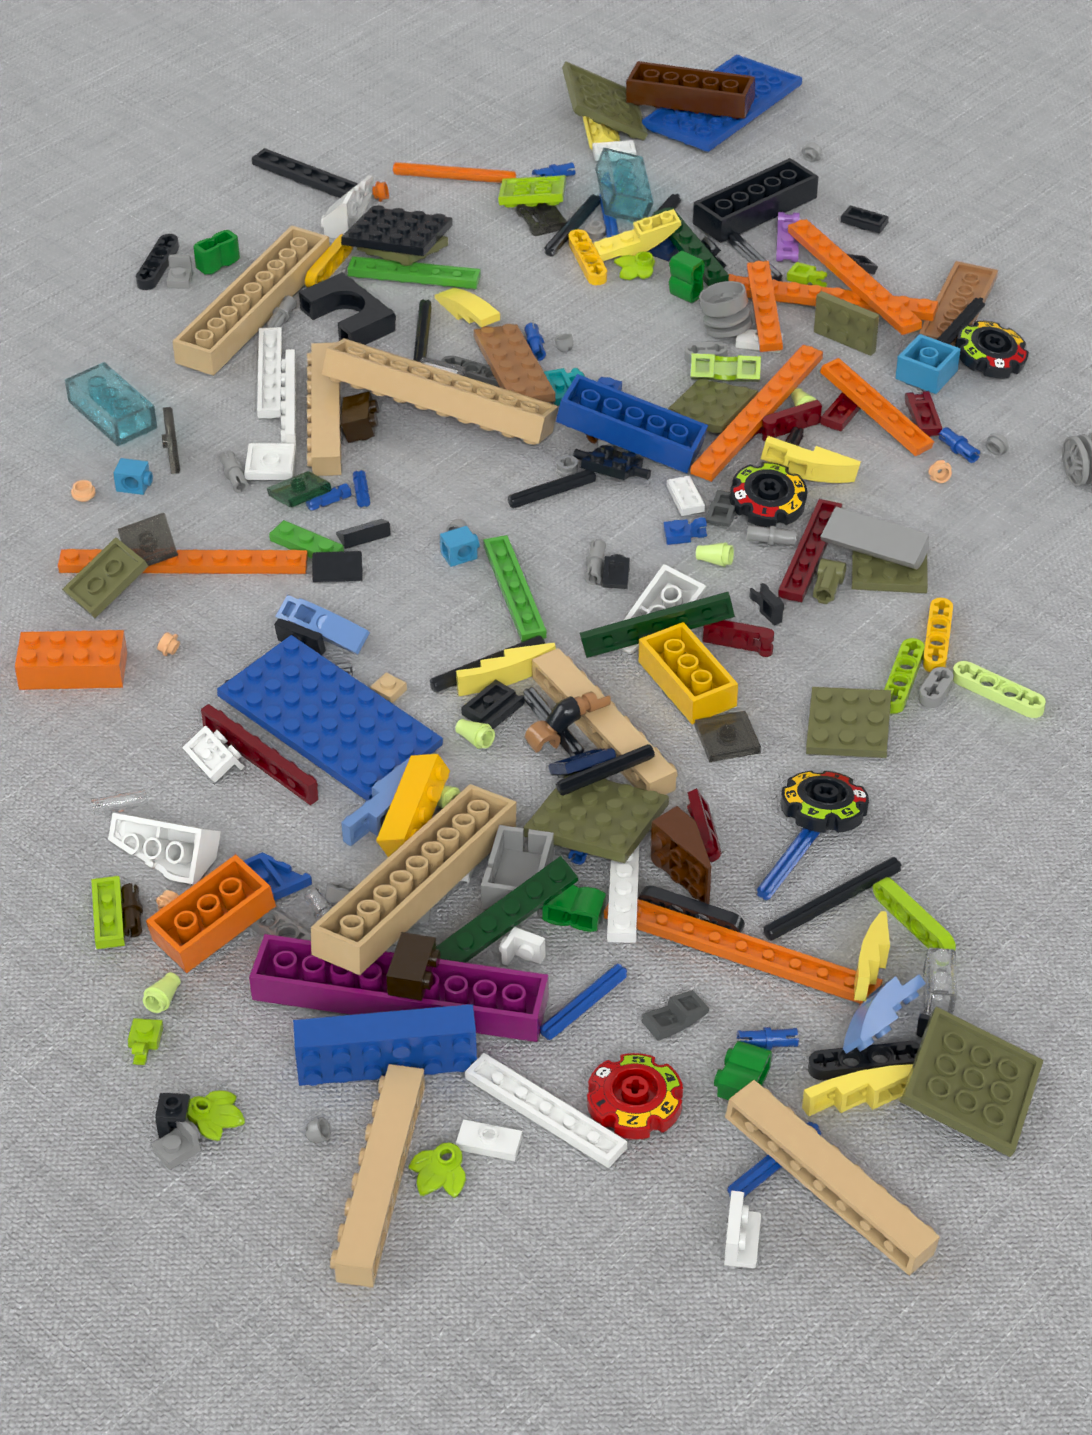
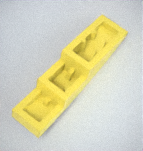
M451 288L435 294V299L457 320L464 318L469 324L476 322L480 327L500 320V312L488 302L468 291Z
M555 642L504 649V657L480 660V667L457 670L458 695L464 696L480 693L495 680L507 686L532 677V659L556 649Z
M881 911L872 922L862 942L854 981V1000L866 1001L869 984L876 985L879 968L886 969L890 939L887 912Z
M913 1064L861 1070L806 1088L803 1092L802 1109L808 1117L833 1105L840 1113L864 1102H867L871 1109L874 1110L902 1096Z

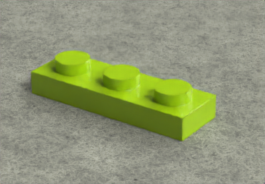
M120 876L91 879L96 949L125 946Z

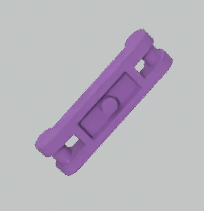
M778 212L777 262H783V260L798 262L799 242L788 233V225L799 221L800 213L789 215L785 214V212Z

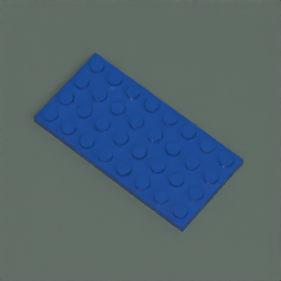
M736 54L713 71L755 76V99L745 118L734 119L730 116H714L708 113H693L686 110L676 111L671 108L662 107L644 118L642 124L651 132L662 134L670 139H675L686 145L709 152L802 85V77Z
M292 635L217 688L218 697L366 801L372 799V786L392 772L396 766L401 765L412 755L432 754L443 745V738Z

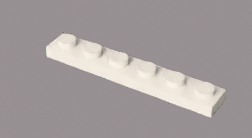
M282 327L259 328L258 418L272 419L281 417Z
M295 349L286 350V359H281V428L285 429L281 430V443L296 444Z
M639 845L625 863L611 860L607 942L636 943Z
M485 1053L465 1071L466 1080L607 1168L627 1149L626 1140Z

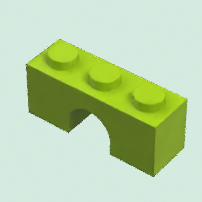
M692 353L690 377L691 379L760 382L761 356L738 355L737 357H722L715 354Z

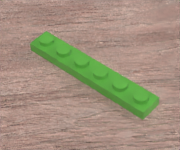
M352 256L347 269L348 276L357 278L393 280L403 283L413 282L423 285L433 284L444 287H463L465 289H477L481 277V269L415 262L410 266H403L400 262L393 260L387 261L384 259Z
M508 536L483 539L485 552L521 642L536 636H541L543 639L547 638L546 628Z

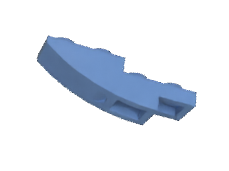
M289 595L286 596L275 616L277 619H284L321 633L324 641L357 655L370 634L368 630L304 599H296Z
M410 758L401 765L396 766L383 779L378 780L372 786V799L367 800L363 806L353 814L348 815L341 822L343 842L352 846L368 832L378 836Z
M920 974L903 985L895 976L878 987L866 998V1001L861 1003L849 1024L845 1036L843 1050L846 1054L856 1047L861 1052L874 1043L872 1036L875 1035L879 1039L892 1030L889 1024L899 1018L895 1012L902 1008L900 1002L903 1001L906 1005L919 996L917 990L926 984Z

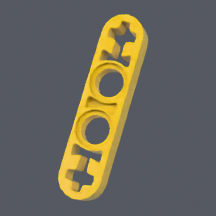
M580 229L569 232V247L587 281L592 285L606 283L607 269L588 233Z
M340 234L308 270L305 277L306 287H311L330 278L350 255L353 247L341 245V236L343 234Z
M936 598L930 603L923 657V667L928 672L937 667L946 668L953 603L946 598ZM944 610L943 615L938 614V611ZM933 625H943L945 628L939 629L933 627ZM938 641L943 643V645L936 646L931 644V642ZM933 655L938 656V661H932Z

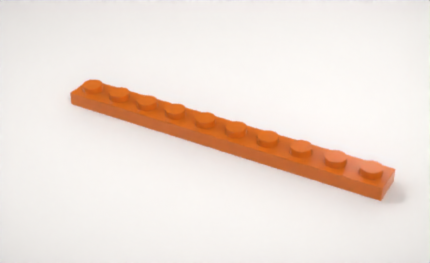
M807 219L799 220L788 225V233L901 335L922 329V321L810 221Z
M729 274V281L744 284L747 298H751L748 277ZM772 279L775 300L778 302L816 306V296L823 291L877 313L852 290L838 287L829 288L819 285H805L797 282H781ZM894 296L920 320H934L938 310V301Z
M802 345L692 464L690 474L712 482L761 428L763 417L773 414L823 359V351L811 346Z
M61 549L58 562L59 573H79L103 549ZM132 550L149 565L142 573L306 574L308 561L307 550Z
M637 899L636 929L859 1004L863 1002L854 1000L855 970ZM609 903L604 910L605 919H608ZM877 978L876 985L869 984L867 997L882 985V979Z

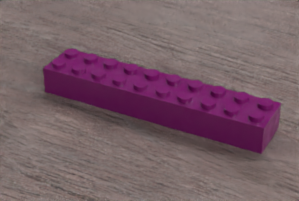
M264 934L249 976L251 997L254 1001L349 1015L473 1004L476 1033L538 1042L540 1026L543 1022L549 998V977L547 974L440 959L437 968L433 967L432 987L430 990L425 991L422 1001L389 996L386 976L394 952L385 951L361 975H358L313 956L310 940Z

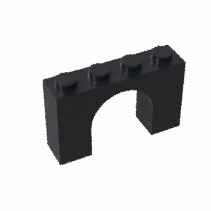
M343 272L299 291L300 310L312 320L340 309H351L359 312L337 322L339 341L345 338L366 345L396 331V315L394 311L381 303L379 299H376Z

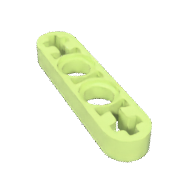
M960 661L954 665L953 681L957 685L1026 717L1038 718L1043 715L1046 700L1041 694L971 662ZM990 682L993 686H984L981 683ZM1011 692L1016 694V696L1008 697L1004 693Z

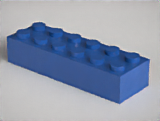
M579 374L576 375L561 399L556 418L557 423L566 427L573 428L687 474L703 445L708 428L707 424Z
M473 1004L293 1020L299 1086L377 1080L381 1076H386L389 1064L424 1069V1075L465 1072L477 1060Z

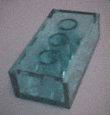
M603 147L595 170L605 215L614 219L628 220L631 223L648 218L654 202L643 157Z
M105 362L65 379L68 402L115 445L120 446L157 429L155 406Z

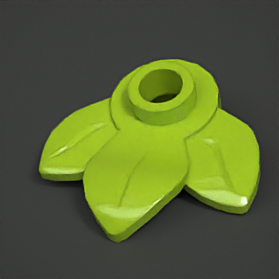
M639 252L636 256L625 255L614 260V263L622 267L620 272L621 279L632 280L636 277L646 279L654 272L655 260L651 253Z
M217 1090L210 1092L205 1097L196 1096L190 1099L187 1118L190 1122L197 1125L201 1135L208 1139L220 1141L223 1132L222 1128L238 1127L245 1123L242 1112L233 1105L236 1101V1095L231 1092Z
M443 1143L437 1146L435 1150L419 1152L411 1160L409 1169L419 1173L417 1176V1188L421 1196L430 1194L442 1186L453 1198H456L461 1193L466 1181V1174L461 1167L463 1155L457 1145ZM444 1154H452L449 1160H442Z

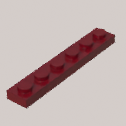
M823 499L818 500L779 587V598L803 602L828 544L821 540V535L835 507L842 508V503Z
M210 704L201 708L203 727L206 725L213 733L218 730L228 740L225 743L227 746L232 745L245 759L310 806L318 801V783L312 775L303 772L294 762L282 757L276 749L268 747L259 737L250 734L241 724L229 719L221 710L215 709Z

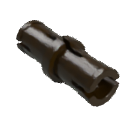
M128 883L121 887L124 934L128 937L130 929L131 938L142 934L141 914H143V907L139 901V887L135 884L133 892L132 883Z

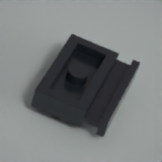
M495 680L461 707V714L473 722L489 724L494 729L525 704V697L523 695L518 696L515 690Z

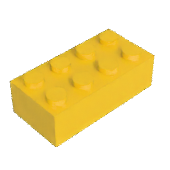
M684 622L639 639L638 662L691 724L737 707L738 683Z

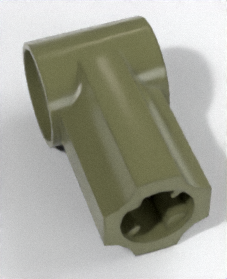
M821 558L817 581L813 590V597L819 603L828 604V602L834 601L839 584L842 585L845 578L847 565L845 562Z

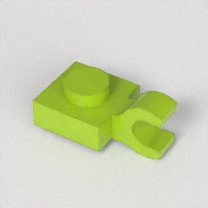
M796 262L787 272V281L805 285L811 282L813 285L827 286L826 282L821 281L827 277V273L816 271L815 266Z
M133 1018L127 1040L128 1047L132 1048L131 1053L135 1054L133 1065H145L149 1049L158 1050L163 1032L162 1020Z

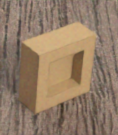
M385 673L370 686V689L393 703L407 691V683Z

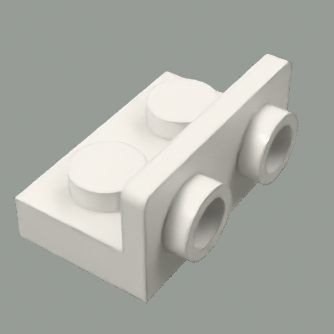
M206 725L182 747L214 782L222 777L234 764L240 770L245 767L238 760L242 755L232 745L227 748L224 744L228 740L218 730L213 733Z
M731 1191L724 1265L756 1268L761 1213L749 1211V1205H743L744 1192Z

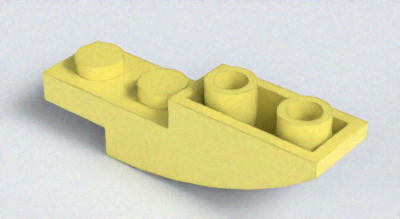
M674 209L664 211L633 222V230L604 238L593 244L602 261L618 256H636L637 253L647 252L667 239L681 226V221Z
M770 436L765 441L761 459L764 461L788 467L790 474H798L805 480L827 483L855 482L861 461L818 446L815 447L814 451H810Z

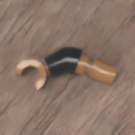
M591 691L583 694L582 698L580 696L575 698L569 696L555 705L546 721H537L528 728L525 733L526 741L535 753L541 751L542 746L547 741L557 749L560 744V736L557 732L562 733L573 722L579 720L582 715H585L586 711L590 713L610 705V695L597 699L595 693Z

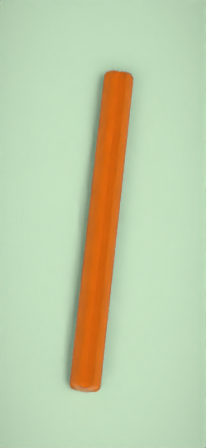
M395 162L393 165L395 175L502 183L504 178H516L515 171Z

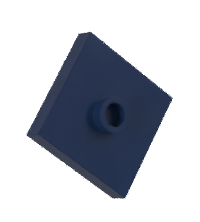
M595 748L550 763L548 767L550 774L581 772L591 768L593 765L615 758L616 754L612 748Z

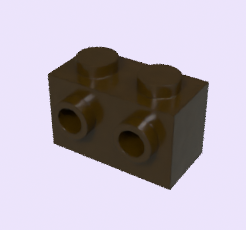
M370 391L343 397L341 426L348 443L359 440L364 441L375 437V429L378 426L376 414L379 413V405L376 399H372Z
M401 932L386 976L389 996L423 1000L425 991L430 990L432 987L433 967L437 968L440 962L441 952L436 950V937Z

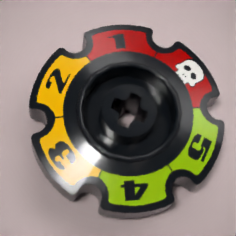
M975 321L973 326L966 324L959 331L955 342V347L960 348L959 359L971 370L981 371L984 376L991 378H1009L1011 373L1019 374L1023 370L1029 356V351L1024 349L1026 342L1017 332L1011 328H1003L999 323L992 321Z
M761 462V466L755 467L750 464L740 469L734 475L729 500L731 505L735 506V512L738 515H746L748 522L751 524L769 528L770 525L776 527V523L788 525L796 521L804 512L808 494L806 484L800 475L790 474L788 472L789 468L773 462Z
M826 770L823 773L805 771L793 775L787 780V786L782 787L780 806L786 817L795 818V824L802 828L820 833H826L827 830L841 833L858 827L862 824L863 816H867L869 797L863 786L853 784V779L846 775Z

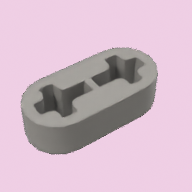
M722 342L692 343L685 347L684 359L687 363L691 364L692 353L715 354L716 356L727 357V345Z
M937 667L930 672L920 688L919 702L922 706L936 708L942 704L953 685L954 675L950 669Z

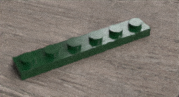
M664 208L662 210L653 212V216L660 214L664 211L672 210L674 208ZM676 212L681 221V226L668 237L679 252L682 250L704 261L702 279L708 287L716 283L729 281V274Z
M724 592L580 632V637L586 658L639 644L640 638L682 622L689 629H694L733 618L735 615L729 592Z
M559 856L438 944L436 950L441 952L440 959L463 963L468 962L579 881L578 876L562 856Z

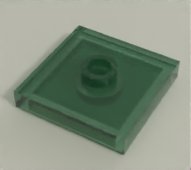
M309 471L267 487L268 496L290 508L332 490L330 482Z

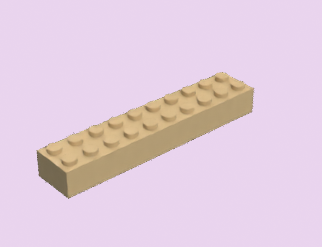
M291 225L172 341L175 363L214 376L259 331V328H262L270 320L274 308L281 304L285 296L293 297L305 285V277L308 270L330 246L329 236Z
M345 338L326 349L322 375L329 377L331 381H343L356 389L365 388L371 390L374 395H387L393 397V400L396 402H409L415 404V407L418 409H431L440 416H453L462 423L478 424L484 430L500 431L505 437H518L531 445L539 444L553 433L559 406Z
M468 785L311 927L312 955L361 975L400 938L401 932L409 930L492 851L499 825L516 827L517 802L477 786Z

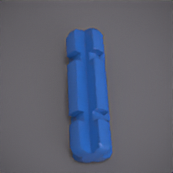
M363 470L359 472L354 471L353 482L357 505L361 508L363 506L368 507L370 505V496L366 473Z
M344 483L337 486L338 489L333 487L317 493V496L307 497L306 506L310 511L320 508V505L324 507L340 501V498L350 497L351 489L348 484Z

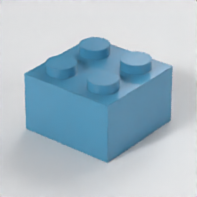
M919 334L898 356L895 379L937 394L958 371L960 348Z

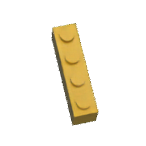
M439 754L410 756L376 839L388 857L432 819L450 770Z

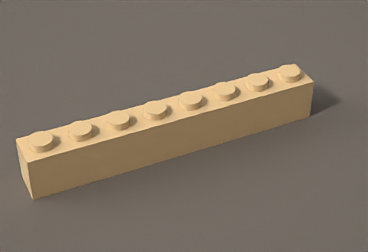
M337 342L311 343V353H307V407L311 408L307 409V436L311 437L307 438V466L312 467L313 476L341 475L340 382L331 381L329 377L322 375L326 349Z
M559 648L532 659V678L556 704L569 696L573 698L580 696L582 698L583 694L591 691L595 693L597 699L605 697L600 688L596 685L594 686L587 678L585 672L580 671L573 664L572 659L566 656ZM612 701L610 705L590 713L586 711L585 715H582L579 720L574 722L597 748H612L615 751L616 757L650 744L646 740L645 735L631 724L627 716H623L617 710ZM652 746L655 752V756L652 759L621 771L623 776L636 788L656 791L664 795L676 790L677 770L672 763H668L656 747Z
M389 1064L386 1076L380 1077L378 1087L380 1098L379 1100H374L372 1107V1117H374L372 1124H367L365 1133L367 1145L366 1148H361L359 1153L358 1165L361 1166L359 1173L355 1172L352 1179L353 1197L347 1198L345 1204V1217L347 1219L345 1224L341 1223L339 1226L337 1237L340 1243L338 1250L334 1249L331 1255L330 1268L335 1269L336 1282L374 1287L425 1090L424 1069Z
M753 1080L729 1099L725 1115L727 1120L909 1276L934 1255L940 1236L935 1233L933 1228L924 1224L912 1214L907 1206L899 1203L882 1185L877 1184L867 1176L861 1167L853 1164L841 1154L836 1146L828 1143L812 1126L807 1125L796 1116L791 1108L783 1105L767 1088L762 1087Z

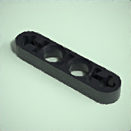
M164 234L158 239L136 274V282L139 289L151 290L157 286L169 266V255H176L179 250V242L176 235Z
M649 885L644 887L638 897L640 900L740 933L745 926L742 917L734 912L656 886ZM672 905L680 907L683 911L677 910ZM699 914L706 916L709 920L702 918Z
M913 1041L874 1044L861 1052L856 1047L847 1054L843 1048L818 1050L809 1056L808 1072L814 1079L829 1080L861 1070L893 1065H909L914 1063L920 1045ZM876 1055H882L888 1061L886 1063H877L872 1058ZM847 1058L856 1059L859 1062V1064L856 1066H848L843 1062V1060Z

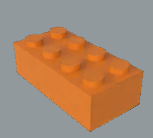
M124 630L21 632L15 662L19 690L123 688L127 660Z
M235 854L148 918L146 923L152 940L178 966L188 973L276 907L270 885Z

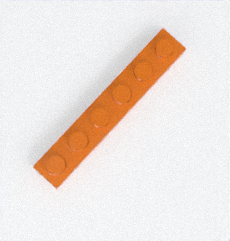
M769 261L747 263L760 352L783 350Z
M840 358L822 365L820 373L915 457L933 447L934 441Z

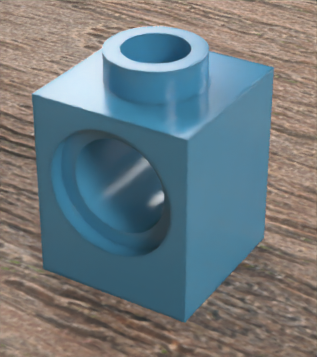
M120 458L113 472L116 492L144 495L147 487L152 484L153 474L149 471L148 461Z
M468 526L440 534V551L450 567L478 559L477 548L480 547L479 539L476 534H472Z

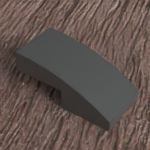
M717 490L714 501H711L706 516V523L730 527L736 515L735 506L731 505L729 500L730 492Z
M691 990L670 997L665 1007L644 1013L641 1022L659 1041L686 1029L708 1014L709 1007Z

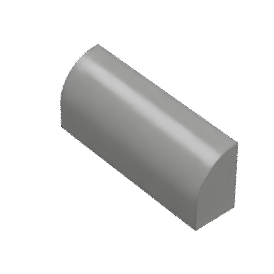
M835 507L821 535L823 542L916 570L921 566L929 550V534L839 507Z

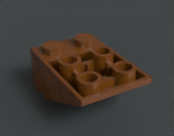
M675 806L652 821L651 860L656 867L661 868L670 875L675 883L683 886L694 899L710 904L712 866L698 826L693 818L678 806Z

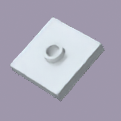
M249 443L244 472L245 479L293 480L296 444Z

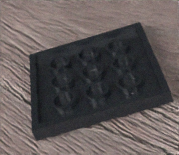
M375 205L341 236V245L425 256L452 227V217H445L444 214L440 213L433 215L425 214L423 211L408 212L402 208L386 209L384 206Z

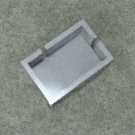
M499 825L489 857L488 867H486L481 884L482 909L491 907L553 861L554 833L529 829L528 852H524V828ZM538 911L533 913L531 916L537 917Z

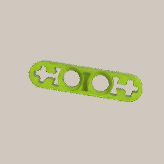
M908 638L902 642L884 690H891V714L902 712L906 706L924 655L925 645L919 639ZM911 650H914L913 656L909 655ZM909 665L912 669H903L900 666ZM895 682H904L906 685H905V686H897V685H895L894 683H895ZM893 695L898 696L895 702L892 701Z
M886 877L873 885V892L879 903L935 956L944 958L955 951L956 944L952 935L896 882Z

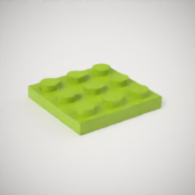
M561 175L502 179L498 196L499 205H504L507 208L516 207L517 204H525L529 207L537 206L538 203L558 205L564 199L566 177Z

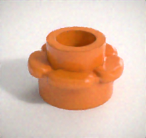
M377 181L375 186L372 187L373 196L375 199L379 198V201L382 202V200L389 198V190L386 182L380 183Z

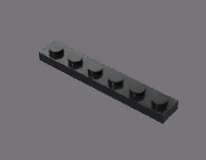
M266 148L252 157V165L338 198L344 196L358 184Z

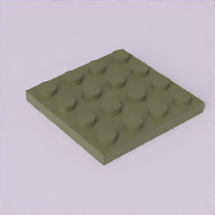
M565 61L562 71L573 111L581 117L591 118L597 124L603 123L614 131H622L633 139L638 138L644 141L648 133L646 127L642 124L643 116L641 109L638 105L626 103V87Z
M573 772V773H570V774H566V776H565L564 778H567V777L572 776V775H574V774H577V773H579V772ZM602 779L564 796L560 795L557 788H555L523 827L524 837L528 838L529 829L554 833V845L625 863L652 828V821L661 816L669 805V796L607 779Z
M936 1006L931 1012L900 1102L1011 1157L1016 1150L1043 1059Z

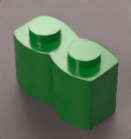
M230 230L220 231L211 238L203 239L193 246L196 268L205 275L214 274L222 266H230L240 259L238 236Z
M681 250L669 262L671 274L668 282L669 290L672 295L693 304L699 299V295L704 289L702 279L704 261Z
M572 885L543 906L542 919L554 925H570L581 931L595 932L598 930L605 910L606 893L593 887L578 888Z
M737 1041L734 1048L727 1050L724 1060L725 1067L723 1070L718 1069L714 1086L717 1087V1097L729 1100L753 1080L762 1086L771 1067L772 1051Z

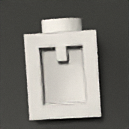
M514 927L508 936L503 937L499 946V952L502 953V964L508 966L514 955L524 960L541 964L546 956L545 938Z

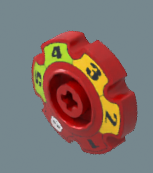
M641 1053L622 1054L618 1062L604 1061L593 1071L589 1078L587 1108L592 1119L605 1128H614V1133L621 1138L647 1139L650 1138V1132L653 1130L663 1133L675 1124L681 1114L683 1098L682 1081L669 1064H656L654 1056Z

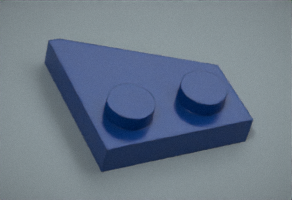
M263 852L244 860L252 870L270 885L275 901L312 885L310 874L304 873L300 875L292 871L291 865L276 861L272 856Z

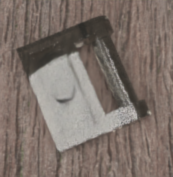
M538 203L537 206L529 207L525 204H518L515 208V212L525 220L533 236L559 231L567 222L555 205Z

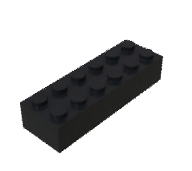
M789 158L695 201L693 204V224L722 243L729 239L728 236L735 232L741 234L777 217L778 212L786 213L817 198L818 175Z

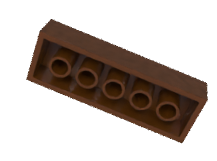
M637 61L626 80V103H633L638 106L649 105L655 108H671L676 111L686 110L693 113H708L714 116L723 115L740 119L746 117L755 99V76Z

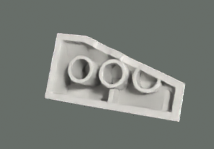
M368 175L329 207L326 214L321 218V227L324 228L325 236L337 238L362 217L373 196V176Z
M663 564L624 620L699 600L707 587ZM639 644L620 650L631 655L639 648Z
M112 813L108 840L129 854L137 856L149 867L157 869L169 880L196 884L216 860L221 831Z

